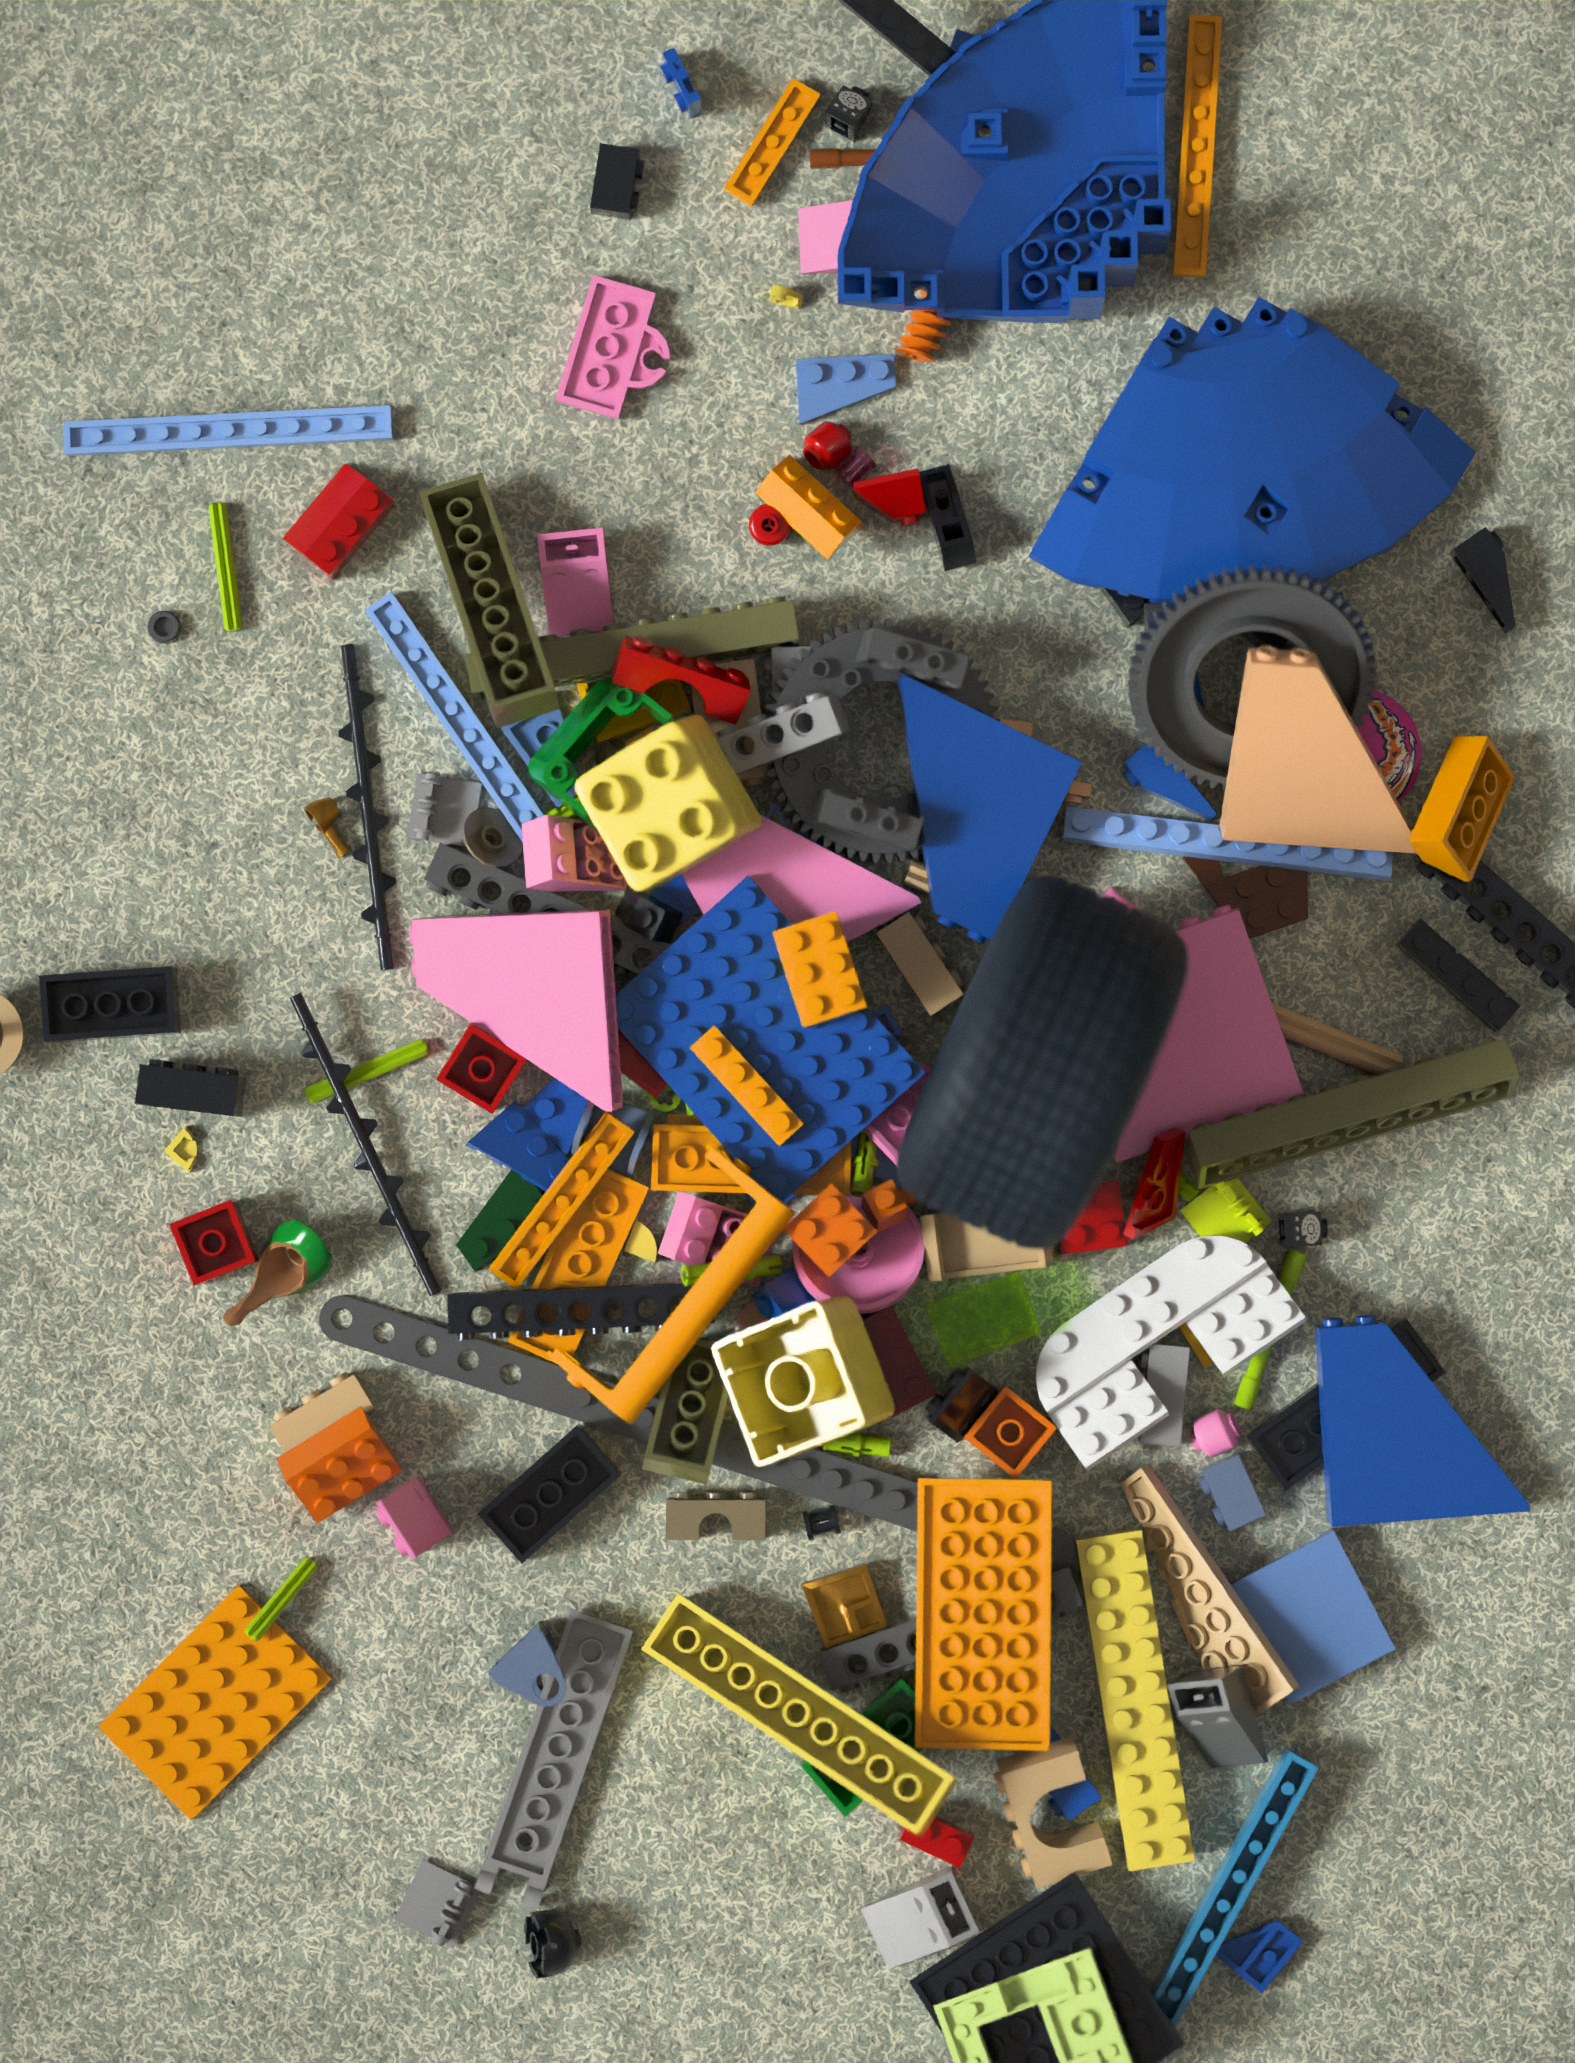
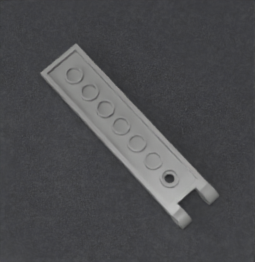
M572 1608L570 1609L555 1652V1658L566 1679V1693L563 1699L554 1706L542 1707L537 1705L489 1846L480 1867L474 1890L490 1895L498 1870L502 1868L530 1878L521 1905L534 1910L538 1909L626 1655L633 1629ZM552 1674L547 1675L540 1695L541 1699H552L559 1692V1682ZM523 1834L531 1835V1844L528 1846L522 1845L519 1841L520 1836Z

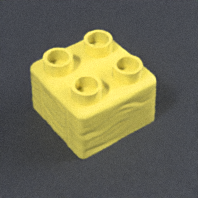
M699 714L676 720L651 732L648 736L634 742L602 764L583 774L575 783L576 793L602 836L627 883L636 891H645L666 885L679 875L686 873L692 867L704 862L731 844L756 831L762 824V819L748 793L729 764L703 716Z
M838 1296L809 1303L771 1321L725 1338L712 1346L715 1361L721 1377L724 1379L734 1411L740 1421L744 1438L749 1446L753 1461L758 1466L772 1464L802 1454L882 1422L894 1413L895 1405L885 1381L875 1350L859 1310L853 1299L849 1296Z

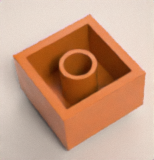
M832 1183L783 1229L828 1277L838 1270L877 1232Z
M1003 1384L996 1396L963 1437L1016 1480L1057 1427Z

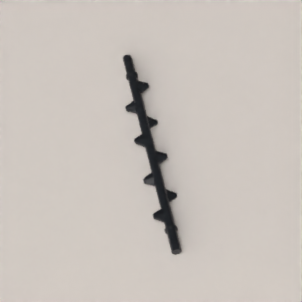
M354 644L341 645L345 676L343 682L346 684L350 723L339 730L338 735L340 738L353 743L357 783L346 790V797L360 803L365 845L353 853V858L368 865L372 905L361 912V919L375 925L376 935H374V938L377 939L380 970H393L390 943L392 933H389L384 892L396 884V878L383 873L381 870L377 832L389 824V819L384 815L374 812L369 770L381 762V756L368 751L366 748L362 710L374 702V697L359 690L358 680H360V676L357 674Z
M298 993L289 999L303 1026L302 1031L305 1030L309 1039L301 1054L305 1058L319 1060L335 1094L326 1109L328 1113L345 1115L362 1152L355 1161L354 1167L358 1170L371 1171L388 1208L379 1219L381 1225L397 1226L414 1262L413 1267H416L429 1296L441 1292V1289L428 1263L429 1258L425 1257L422 1250L430 1238V1234L428 1231L412 1229L396 1195L404 1180L401 1176L386 1174L369 1138L378 1123L376 1119L360 1118L343 1082L351 1071V1067L349 1064L334 1063L317 1027L318 1022L314 1021L302 993Z

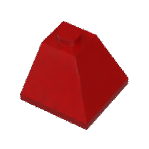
M918 468L853 482L854 499L892 523L900 522L901 527H907L920 523V517H925L926 510Z

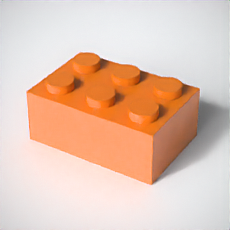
M362 1406L276 1458L286 1483L317 1524L402 1471L393 1449Z

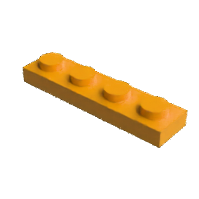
M792 78L725 185V192L751 208L753 207L820 100L821 94Z
M715 1025L690 1047L778 1146H781L804 1125L803 1121Z

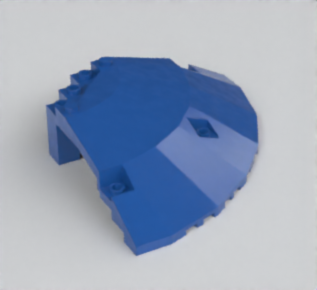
M1031 0L1020 7L1018 12L1005 20H999L995 23L994 27L964 42L959 47V50L946 63H943L912 97L910 96L906 99L897 113L896 119L887 133L885 132L881 143L861 171L846 227L844 228L837 251L838 304L904 313V310H937V317L1023 323H1068V319H1101L1105 301V287L1134 286L1138 267V254H1166L1171 234V200L1166 199L1167 0ZM1149 62L1155 68L1152 71H1146L1143 69V64ZM986 128L991 134L988 137H981L978 132ZM921 289L927 293V296L924 299H918L914 293Z
M1258 297L1245 320L1241 322L1214 306L1198 332L1169 316L1137 365L1089 447L1082 465L1063 493L1032 548L1029 558L1073 583L1093 588L1100 586L1118 591L1117 594L1124 596L1131 594L1147 598L1152 603H1163L1164 601L1172 603L1174 601L1173 593L1183 594L1185 592L1184 585L1187 584L1190 587L1197 585V578L1203 581L1208 580L1209 573L1211 572L1215 576L1222 575V569L1224 568L1229 573L1235 572V568L1240 565L1242 570H1248L1250 564H1254L1255 569L1259 570L1262 569L1264 564H1268L1269 570H1275L1278 565H1281L1285 573L1291 568H1295L1297 576L1307 572L1310 581L1318 577L1321 583L1333 578L1335 574L1348 568L1352 569L1362 561L1371 557L1375 558L1391 550L1408 532H1411L1419 522L1451 496L1476 452L1428 408L1425 407L1423 410L1395 394L1400 386L1398 381L1320 324L1292 308L1285 312L1263 298ZM1397 411L1405 412L1407 418L1402 419L1398 417ZM1089 480L1094 483L1095 487L1088 489L1083 485V482ZM1267 510L1270 512L1271 517L1263 518L1260 515V511Z

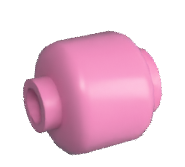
M1215 1409L1196 1418L1193 1423L1194 1432L1190 1434L1195 1449L1198 1452L1203 1450L1209 1457H1217L1236 1448L1239 1440L1238 1437L1242 1436L1240 1426L1233 1413H1226L1222 1409Z

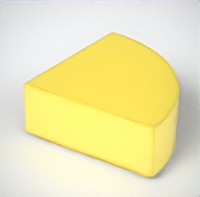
M772 284L770 301L774 304L800 309L803 305L804 296L795 290Z
M185 1126L164 1152L190 1173L197 1161L198 1147L196 1146L197 1142H195L196 1139H194L193 1133Z
M635 1220L624 1251L656 1262L657 1245L655 1238L644 1224Z

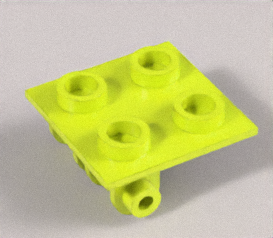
M1238 1178L1210 1186L1180 1210L1200 1237L1225 1236L1243 1243L1260 1234L1272 1222Z

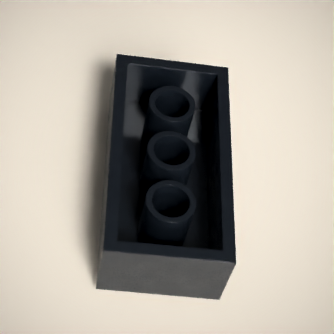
M167 966L39 976L43 1042L58 1043L181 1034L177 968Z
M578 1424L482 1509L478 1515L522 1564L619 1478L623 1472L584 1428Z

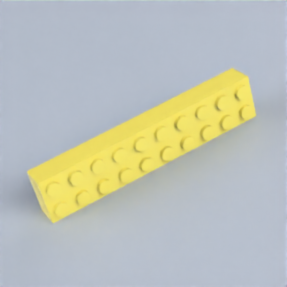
M1140 1528L1076 1537L1074 1541L1126 1866L1129 1871L1195 1861L1142 1530Z
M678 1593L641 1649L916 1835L923 1837L959 1779Z

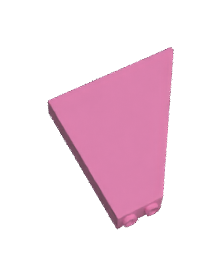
M760 815L762 824L759 829L681 875L702 915H705L745 877L749 876L793 925L834 911L838 912L847 942L922 903L918 896L762 815Z
M1230 904L1211 910V917L1200 920L1198 915L1180 921L1181 927L1175 929V932L1185 942L1188 951L1186 980L1157 1060L1114 1152L1116 1163L1149 1152L1154 1137L1175 1127L1186 1132V1139L1188 1138V1131H1192V1128L1200 1123H1219L1231 1114L1243 1113V1115L1256 1112V1109L1262 1105L1273 1103L1277 1106L1287 1103L1288 1099L1293 1096L1304 1094L1238 907L1231 909Z
M610 909L422 917L412 920L409 938L411 944L414 945L412 974L416 978V986L604 1111L612 1112L623 1108Z

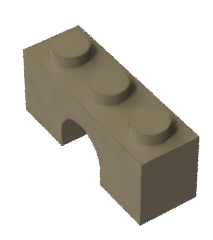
M673 1492V1498L666 1499V1540H699L701 1521L706 1516L714 1513L722 1514L729 1519L732 1525V1540H766V1498H759V1492H739V1498H726V1492H706V1498H693V1492Z

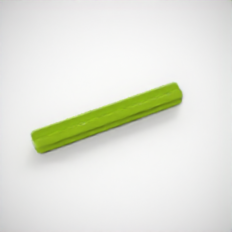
M217 502L209 505L224 628L228 632H234L243 628L227 505L224 502Z
M418 1039L351 1068V1071L343 1081L346 1089H350L429 1054L428 1046L424 1039ZM328 1079L305 1088L306 1096L312 1104L335 1095Z

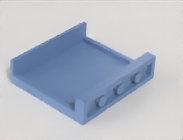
M1332 1529L1319 1534L1320 1537L1232 1583L1229 1581L1300 1685V1687L1285 1696L1289 1704L1396 1649L1338 1537Z

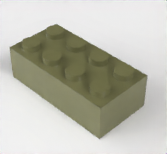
M698 1339L663 1384L642 1469L707 1485L729 1396L724 1379L721 1377L713 1355L712 1346L715 1343Z

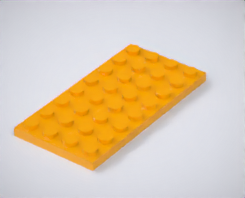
M918 1478L915 1748L1050 1751L1052 1480Z

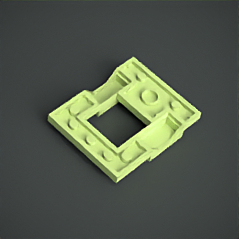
M1091 1948L934 2005L954 2063H992L979 2026L1039 2004L1060 2063H1133Z

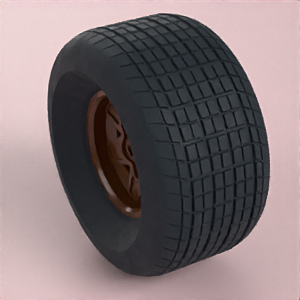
M1041 876L1028 881L1016 893L993 934L941 1046L906 1128L897 1157V1175L905 1190L910 1195L913 1194V1198L920 1203L925 1200L927 1201V1206L936 1210L940 1209V1212L949 1216L956 1214V1219L966 1224L970 1222V1225L982 1230L985 1227L986 1233L995 1237L999 1236L1000 1239L1008 1243L1016 1241V1246L1028 1247L1029 1249L1049 1248L1057 1244L1068 1234L1094 1193L1122 1138L1174 1017L1188 971L1187 947L1175 930H1172L1164 922L1158 924V919L1149 915L1144 916L1143 912L1134 908L1129 911L1127 905L1119 901L1115 902L1110 897L1103 895L1100 898L1098 897V892L1090 888L1085 889V886L1077 882L1069 884L1067 878L1058 877L1056 879L1055 876Z

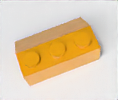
M791 455L784 458L769 472L755 492L766 504L779 511L788 524L827 560L865 525Z

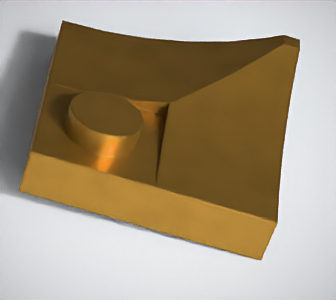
M865 1563L801 1583L825 1649L888 1627Z

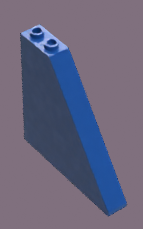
M903 674L900 675L897 682L917 815L924 817L920 835L932 913L939 915L937 922L953 930L959 925L969 930L967 937L985 944L987 939L991 941L1006 909L1016 893L1021 889L1082 762Z
M1376 1315L1356 1316V1322H1343V1318L1334 1317L1323 1319V1324L1314 1325L1322 1452L1324 1458L1327 1522L1332 1527L1530 1511L1529 1503L1386 1323L1376 1320Z

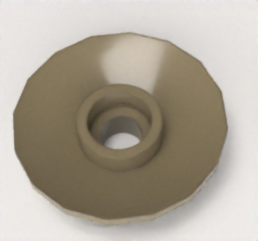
M492 807L479 808L471 812L465 820L462 835L465 846L474 858L484 865L496 868H505L516 862L522 853L523 842L501 810Z

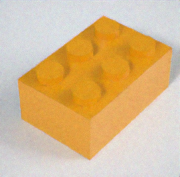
M834 911L772 932L803 1028L869 1008L838 912Z

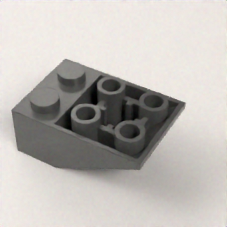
M1243 1666L1189 1671L1167 1684L1177 1719L1211 1768L1268 1762Z

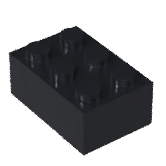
M149 1059V1065L140 1064L135 1104L242 1117L247 1078L239 1077V1070L215 1067V1073L206 1072L207 1066L182 1063V1069L173 1068L174 1062Z

